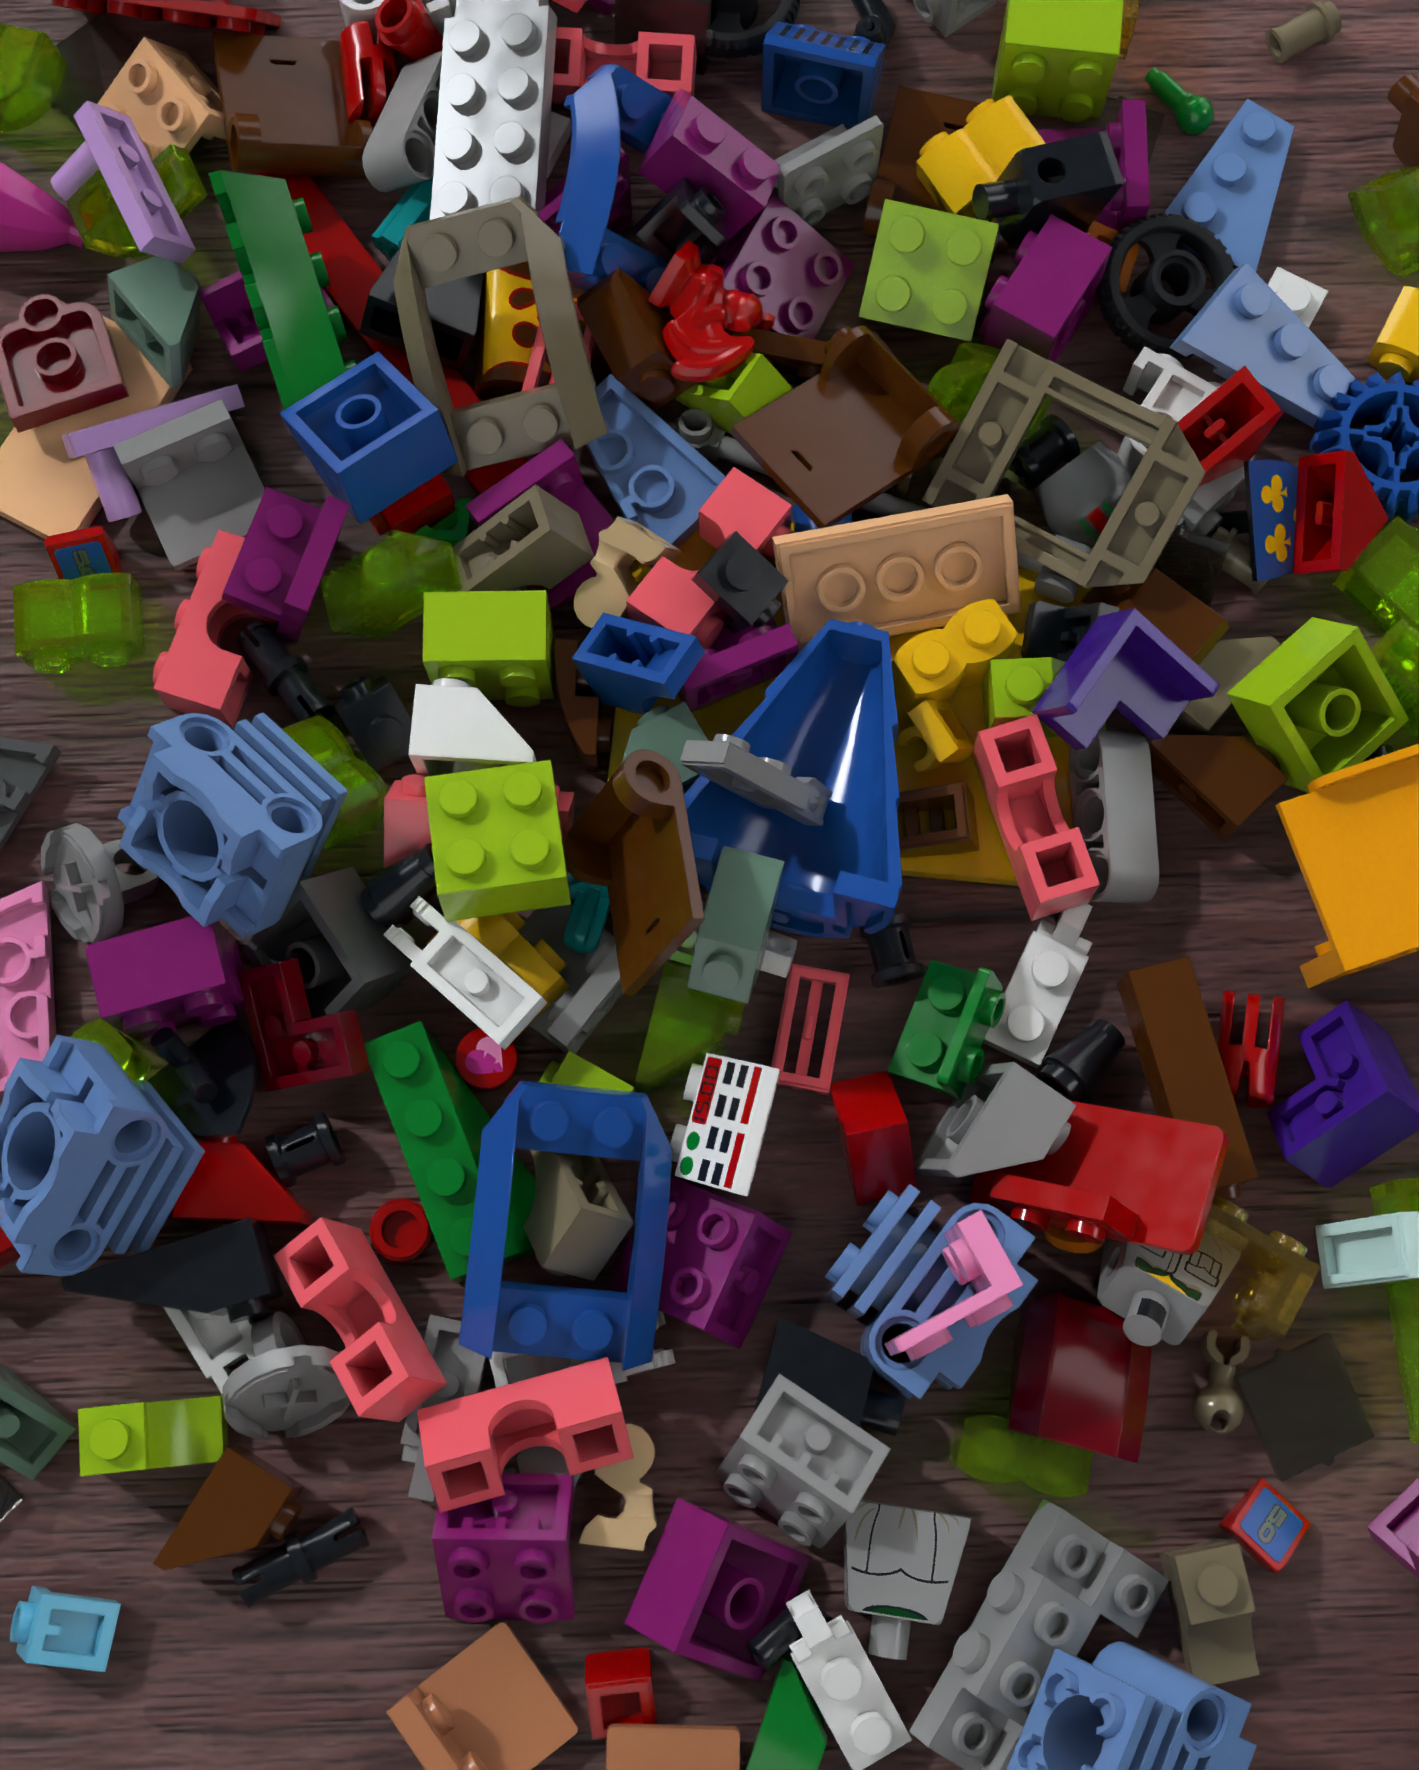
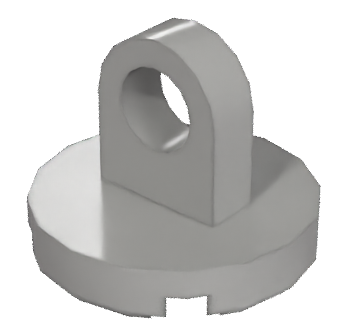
M74 823L47 833L41 846V870L44 872V876L53 874L56 889L48 891L50 895L49 900L64 928L73 938L82 943H97L117 937L123 926L124 905L152 894L158 886L160 877L134 861L119 846L121 839L102 844L89 828ZM132 863L139 866L144 873L129 875L121 872L116 865Z
M281 1311L275 1312L253 1324L251 1340L254 1357L235 1369L222 1387L223 1407L227 1423L236 1432L259 1440L269 1439L268 1431L284 1430L286 1438L307 1435L326 1427L340 1417L350 1405V1400L329 1362L339 1352L324 1346L306 1345L294 1321Z

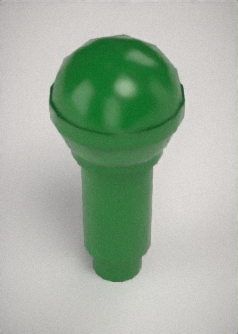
M1156 67L1147 73L1145 81L1150 85V90L1174 111V116L1180 130L1190 135H1198L1210 127L1214 119V107L1210 100L1200 95L1189 94L1166 72H1161Z

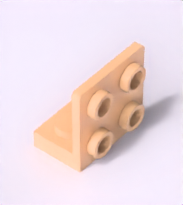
M143 37L98 102V105L130 116L164 186L172 178L201 136L208 140H212L214 137L227 140L220 93L217 87L187 52Z

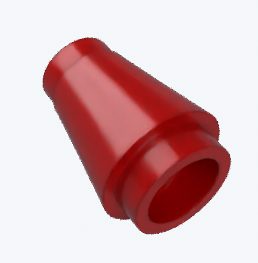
M384 0L375 15V25L378 29L379 37L384 44L412 61L442 51L443 37L421 0Z

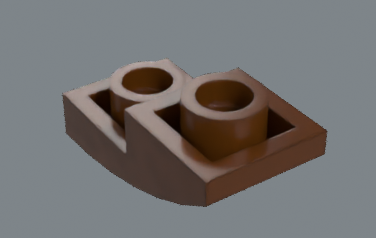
M555 639L556 681L567 730L576 753L587 772H599L600 753H611L612 718L602 717L599 697H580L590 696L591 687L571 659L580 647L579 641L574 639Z

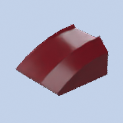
M1059 1290L1027 1302L1014 1340L1007 1429L1138 1463L1147 1408L1152 1346L1135 1344L1126 1337L1123 1331L1125 1318L1106 1307L1064 1297Z

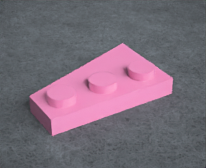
M43 881L0 899V1099L4 1096L5 1084L19 1058L43 1061L56 1037L50 895L48 892L49 886Z

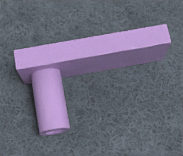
M87 100L73 115L85 141L52 176V187L64 200L77 204L103 176L139 251L182 264L196 249L130 116Z
M238 384L61 435L69 458L85 456L108 522L127 518L142 512L132 481L123 468L113 445L220 399L223 400L228 412L245 407Z

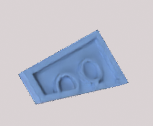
M1247 98L1164 213L1167 215H1182L1184 219L1189 217L1201 223V227L1206 226L1208 230L1215 234L1214 237L1216 239L1219 238L1221 243L1226 246V253L1231 255V259L1235 264L1234 270L1247 262L1256 272L1295 126ZM1179 241L1177 242V245L1202 259L1193 249Z
M1247 262L1232 271L1169 347L1185 357L1193 353L1214 365V373L1227 380L1243 366H1246L1282 411L1314 429V424L1318 418H1322L1326 410H1337L1330 401L1337 398L1338 392L1348 395L1349 383L1356 379Z
M609 374L595 388L603 419H606L609 431L607 434L585 444L623 517L638 522L679 548L699 528V509L726 476L628 388L617 381L612 374Z

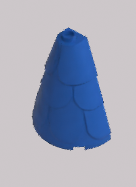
M829 619L765 690L763 702L731 735L748 742L751 745L749 753L757 757L775 759L789 765L792 768L790 774L792 777L816 778L832 792V796L828 800L823 817V825H804L776 809L761 808L703 776H700L684 794L698 882L705 887V891L710 892L723 846L785 861L770 928L811 937L840 939L849 938L853 927L865 926L864 931L870 935L885 928L895 914L898 897L902 891L897 820L900 795L894 742L898 736V719L889 633L878 630L874 626L861 621L847 623Z

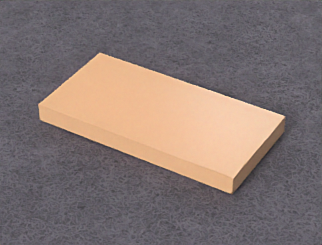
M104 316L103 318L113 340L129 397L19 433L14 426L0 447V516L42 538L89 528L103 507L85 456L69 458L61 435L169 404L182 386L180 385L172 389L114 321ZM189 362V365H188V368H187V371H186V374H185L183 383L185 382V380L187 379V377L189 376V374H190L191 371L193 370V368H192L190 362Z
M1008 494L772 537L776 569L788 580V583L780 591L784 625L788 623L798 642V653L829 619L847 623L853 621L865 622L878 630L888 632L889 636L944 627L960 609L985 599H995L1005 615L1021 612L1013 500Z

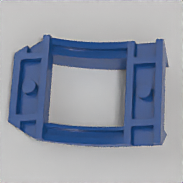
M605 64L601 65L586 78L588 82L574 94L567 95L564 107L571 111L572 139L568 173L556 223L561 225L558 236L563 237L565 244L564 254L570 282L585 290H589L619 267L651 294L668 264L660 257L606 227L617 184L620 140L646 154L672 97L620 65ZM704 247L699 251L700 261L702 260Z
M520 1080L488 1124L482 1127L459 1345L491 1360L492 1352L593 1361L608 1357L609 1362L621 1363L623 1371L652 1362L666 1246L672 1147L646 1093ZM515 1148L639 1161L635 1222L627 1292L501 1281Z

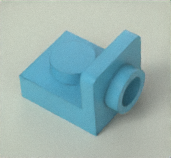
M32 1586L28 1602L19 1601L16 1606L10 1629V1642L18 1643L16 1653L25 1663L105 1672L121 1604L116 1600L51 1592L46 1587Z

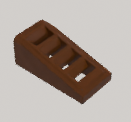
M966 782L899 792L900 798L897 813L904 812L906 837L899 838L900 858L979 851L974 797ZM954 809L956 829L946 830L944 810ZM919 811H929L931 833L921 834Z

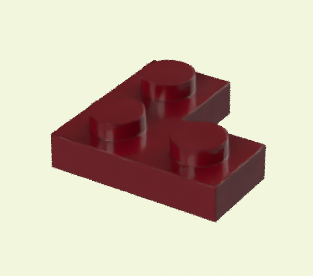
M298 958L237 972L266 1092L353 1076L370 1070L356 1009L312 1018Z

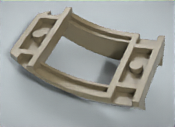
M521 196L412 224L405 229L393 284L402 335L414 385L439 410L458 462L442 471V474L464 477L467 470L543 452L561 438L567 446L574 445V448L577 449L607 434L609 431L606 419H603L595 392L596 384L578 321L564 254L565 244L563 237L558 236L537 216L539 213ZM528 261L536 308L555 383L454 408L434 338L425 288Z
M1007 338L922 501L934 507L993 497L1043 402L1048 397L1147 446L1148 449L1090 554L1014 515L1017 551L1085 588L1145 583L1206 473L1196 454L1189 445L1177 421L1124 398L1051 360H1047L1019 346L1018 343Z

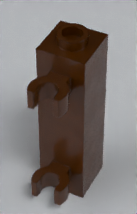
M1187 956L1128 971L1117 983L1156 1114L1157 1116L1214 1125L1222 1129L1229 1138V1144L1211 1205L1242 1197V1192L1239 1185L1258 1178L1190 957Z

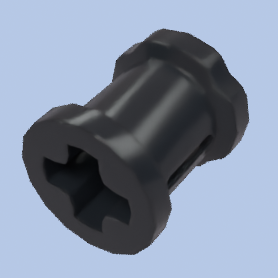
M1050 414L1040 421V429L1021 443L1009 466V470L1019 477L1018 482L1020 485L1028 490L1035 489L1042 483L1043 475L1062 461L1069 463L1080 455V446L1075 434L1061 418Z
M908 913L894 914L891 922L885 928L871 935L864 931L865 926L859 927L861 937L868 941L875 973L871 976V982L875 988L904 984L921 978L926 974L924 964L916 961L908 930L913 924Z
M324 1112L314 1116V1123L282 1137L277 1136L275 1133L265 1137L266 1147L272 1164L286 1188L296 1185L297 1177L329 1163L337 1167L346 1161L335 1130Z

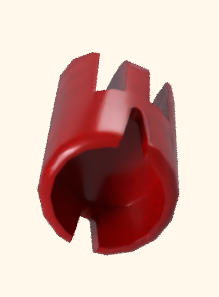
M359 21L345 27L340 34L339 40L347 121L349 124H353L354 120H360L361 117L362 120H368L371 126L375 127L398 78L396 52L381 41L378 29L377 45H374L369 22Z
M1224 990L1217 1047L1235 1104L1241 1078L1246 1076L1248 1079L1247 1108L1268 1107L1275 1099L1286 998L1273 996L1267 1032L1268 1044L1267 1049L1255 1047L1261 994L1248 993L1242 1045H1229L1234 1023L1233 1010L1236 991Z

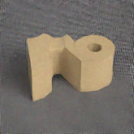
M617 516L614 523L608 529L599 532L597 553L590 561V565L597 572V576L584 581L576 590L574 610L578 619L590 628L594 627L603 613L629 619L626 600L638 587V583L631 574L630 569L633 561L637 559L642 564L655 566L662 556L673 562L683 551L638 522Z
M626 1424L634 1458L594 1469L597 1477L623 1495L625 1499L624 1511L618 1516L599 1513L585 1526L578 1544L638 1551L645 1550L648 1535L656 1528L658 1520L654 1508V1488L641 1480L653 1466L656 1457L655 1443L651 1435L644 1428L634 1424Z

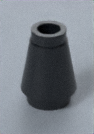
M427 843L421 849L414 851L367 879V887L361 893V900L369 915L377 923L386 928H390L392 924L395 927L399 924H409L415 917L413 909L410 907L414 900L420 896L427 902L435 892L436 880L432 844Z
M1098 1019L1092 1026H1089L1042 1060L1043 1069L1037 1074V1078L1069 1101L1088 1103L1118 1056L1119 1051L1124 1047L1125 1039L1121 1032L1110 1022Z

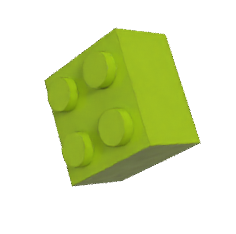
M1007 0L996 53L992 99L996 102L1011 95L1020 109L1028 113V115L1059 117L1070 122H1082L1085 120L1099 122L1119 57L1124 0Z
M885 199L859 317L971 342L999 224Z
M546 590L424 592L422 661L431 685H433V681L436 679H458L468 683L472 688H478L488 700H505L506 704L515 707H532L540 704L541 700L555 699V631Z
M1311 617L1226 693L1256 745L1266 748L1279 762L1280 771L1288 778L1284 785L1308 793L1310 792L1307 785L1313 780L1362 763L1409 720L1359 628Z
M551 760L424 777L437 896L446 922L571 904Z

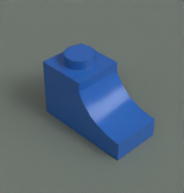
M603 613L571 659L596 696L599 697L601 703L644 715L650 711L659 697L670 699L676 697L705 654V650L696 636Z

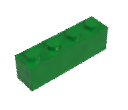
M223 170L211 172L208 174L226 223L225 227L244 279L246 293L261 333L262 343L285 410L354 367L356 362L355 360L343 362L337 344L338 342L348 340L338 306L326 308L320 289L331 285L320 251L309 254L303 235L313 232L303 197L292 200L286 180L282 178Z
M418 1021L364 1043L369 1064L450 1280L460 1285L466 1282L482 1127L488 1124L491 1117L423 1022ZM514 1153L503 1267L535 1254L523 1225L530 1216L536 1181L516 1153Z

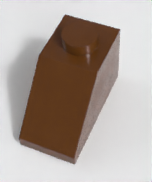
M618 267L577 298V307L616 380L657 411L698 382L682 381L673 378L671 375V368L677 361L669 352L662 335L666 324L670 320H674L670 309L666 306L657 307L647 301L651 294Z
M1156 568L1152 569L1145 583L1092 587L1079 602L1080 605L1101 602L1119 607L1120 611L1132 608L1137 609L1198 665H1200L1230 628L1224 617Z
M1166 734L1164 739L1152 740L1148 744L1151 754L1152 774L1223 842L1268 801L1288 779L1280 771V764L1271 752L1260 745L1253 746L1244 736Z
M227 1446L153 1564L165 1571L269 1544L273 1536L281 1541L290 1531L302 1511L303 1506L297 1503L296 1499L305 1486L243 1446Z

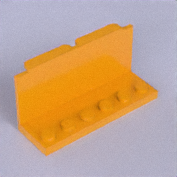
M1419 744L1321 776L1307 785L1310 793L1276 805L1329 940L1314 947L1317 958L1299 966L1308 989L1419 951Z

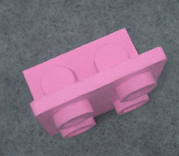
M982 1210L956 1223L946 1231L944 1236L949 1245L942 1249L944 1259L958 1283L962 1286L970 1281L976 1293L886 1342L885 1346L890 1356L906 1351L911 1361L919 1359L953 1340L947 1327L964 1318L969 1328L983 1324L1014 1306L1008 1293L1021 1287L1023 1283Z

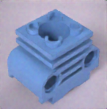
M264 712L255 715L252 724L246 719L237 722L234 731L218 718L201 713L183 714L151 726L147 736L153 741L133 799L130 806L120 809L118 819L126 826L119 846L141 867L151 871L166 882L177 895L182 907L203 927L223 919L240 937L246 939L276 924L282 919L298 880L303 881L310 878L348 790Z
M57 1035L43 1061L19 1058L5 1084L4 1096L0 1106V1227L20 1255L16 1266L21 1273L71 1276L86 1270L94 1264L107 1245L114 1254L124 1255L128 1247L134 1255L149 1250L205 1152L148 1081L140 1079L134 1084L105 1046L99 1043Z
M911 1184L907 1186L899 1197L888 1190L862 1225L872 1233L862 1248L859 1249L850 1242L825 1275V1278L834 1284L826 1295V1298L834 1304H837L849 1289L858 1295L846 1311L855 1320L864 1315L870 1306L878 1310L864 1330L860 1342L861 1355L868 1358L869 1363L874 1367L873 1373L908 1400L913 1395L921 1399L934 1380L947 1390H951L953 1386L961 1389L981 1362L985 1344L992 1330L1006 1315L1020 1307L1038 1282V1279L1017 1264L1036 1238L999 1209L984 1203H972L961 1207L941 1224L934 1233L927 1227L941 1207L930 1200L918 1212L915 1218L907 1213V1209L920 1193ZM982 1210L1023 1283L1021 1287L1008 1293L1014 1306L983 1324L969 1328L964 1318L947 1327L953 1340L919 1359L911 1361L908 1356L903 1363H896L890 1360L882 1349V1337L888 1328H897L906 1332L976 1293L970 1281L962 1286L958 1283L944 1259L942 1249L949 1245L944 1236L946 1231L956 1223Z
M1117 1641L1107 1645L1099 1652L1093 1664L1055 1648L1006 1770H1248L1257 1745L1240 1737L1252 1704L1129 1643Z

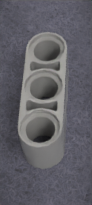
M442 51L407 63L402 68L364 148L362 161L365 175L371 185L380 192L387 193L433 178Z
M1100 730L1087 749L1075 750L1070 747L1069 750L1073 828L1079 827L1100 883L1091 901L1145 904L1156 894L1159 885V859L1149 745L1146 739L1138 733Z

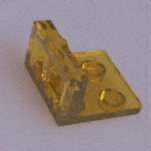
M1214 1197L1204 1231L1240 1251L1241 1256L1238 1261L1260 1273L1257 1279L1249 1276L1239 1289L1232 1304V1309L1239 1312L1231 1328L1244 1336H1248L1252 1341L1285 1336L1321 1266L1304 1257L1307 1248L1297 1240L1278 1231H1271L1270 1235L1267 1236L1246 1223L1249 1215L1244 1210L1224 1199Z

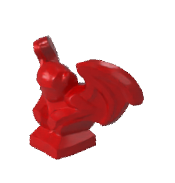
M690 240L674 254L647 300L657 307L669 306L674 320H670L666 324L662 335L669 352L677 361L671 368V375L673 378L688 382L713 381L736 370L748 358L755 347L756 341L750 336H732L733 332L742 333L753 328L770 331L776 318L770 313L763 312L762 303L754 294H747L739 290L725 291L724 268L714 264H701L699 247Z

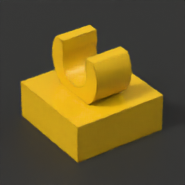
M925 699L907 713L915 726L904 729L897 738L900 746H910L919 738H922L927 744L925 757L913 765L916 771H931L936 769L941 763H962L972 755L975 742L948 701Z

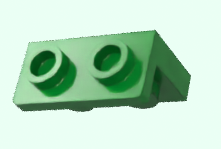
M931 960L887 1070L893 1078L961 1100L966 1084L973 1085L982 1069L984 1051L980 1048L988 1027L995 1028L1005 1007L1006 995L1002 992L1003 986L993 970L980 967L977 973H973Z

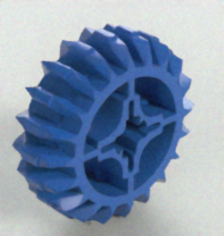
M1399 371L1392 375L1386 383L1380 374L1376 372L1369 376L1364 384L1355 379L1349 383L1348 395L1338 392L1337 398L1330 401L1337 410H1326L1322 418H1318L1314 424V431L1316 433L1310 441L1309 451L1314 454L1342 450L1354 451L1389 518L1384 525H1387L1395 516L1403 527L1411 523L1417 515L1419 516V480L1400 482V476L1403 473H1414L1419 468V379L1415 380L1411 386L1406 385L1402 373ZM1381 417L1378 425H1365L1362 430L1350 428L1352 424L1360 420Z

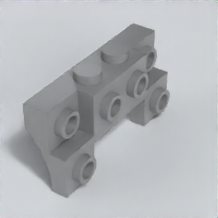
M1043 1498L1002 1571L990 1583L987 1597L968 1630L956 1642L952 1658L909 1732L928 1748L964 1770H1006L1055 1648L1063 1650L1072 1656H1077L1100 1614L1137 1638L1168 1584L1169 1579L1124 1548L1109 1541L1064 1509Z

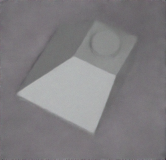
M1015 1062L982 1065L976 1082L973 1085L966 1084L961 1100H953L914 1162L915 1172L925 1176L961 1177L1043 1160L1046 1154L1049 1156L1054 1154L1065 1142L1071 1129V1124L1067 1120L1076 1105Z

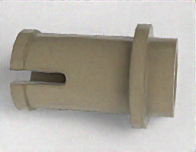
M1316 0L1308 5L1305 13L1278 27L1269 29L1266 33V42L1272 57L1278 63H1283L1291 56L1317 43L1327 45L1332 42L1335 34L1340 32L1342 28L1341 16L1337 7L1331 1L1322 3Z
M1219 525L1209 538L1216 548L1221 551L1224 550L1223 553L1219 552V556H1216V559L1220 561L1217 563L1220 564L1219 568L1243 583L1257 595L1268 580L1252 582L1250 545L1235 536L1238 530L1234 527L1228 531ZM1208 540L1204 546L1207 549H1202L1201 552L1208 553L1212 568L1215 564ZM1215 542H1219V543L1225 544V546H1224V547H1221V546L1218 547V546L1215 545V544H1216ZM1199 554L1205 559H1207L1206 554Z

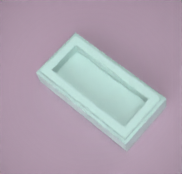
M1419 1211L1397 1212L1315 1226L1324 1289L1419 1279Z

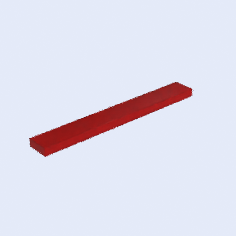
M258 174L260 176L285 179L291 199L303 197L313 228L312 233L305 234L303 237L309 254L318 251L321 253L331 285L324 288L333 304L338 306L341 315L372 355L380 352L414 385L406 351L359 334L370 290L383 273L310 176ZM441 365L454 408L481 402L458 371ZM524 457L467 470L464 478L479 496L527 463Z

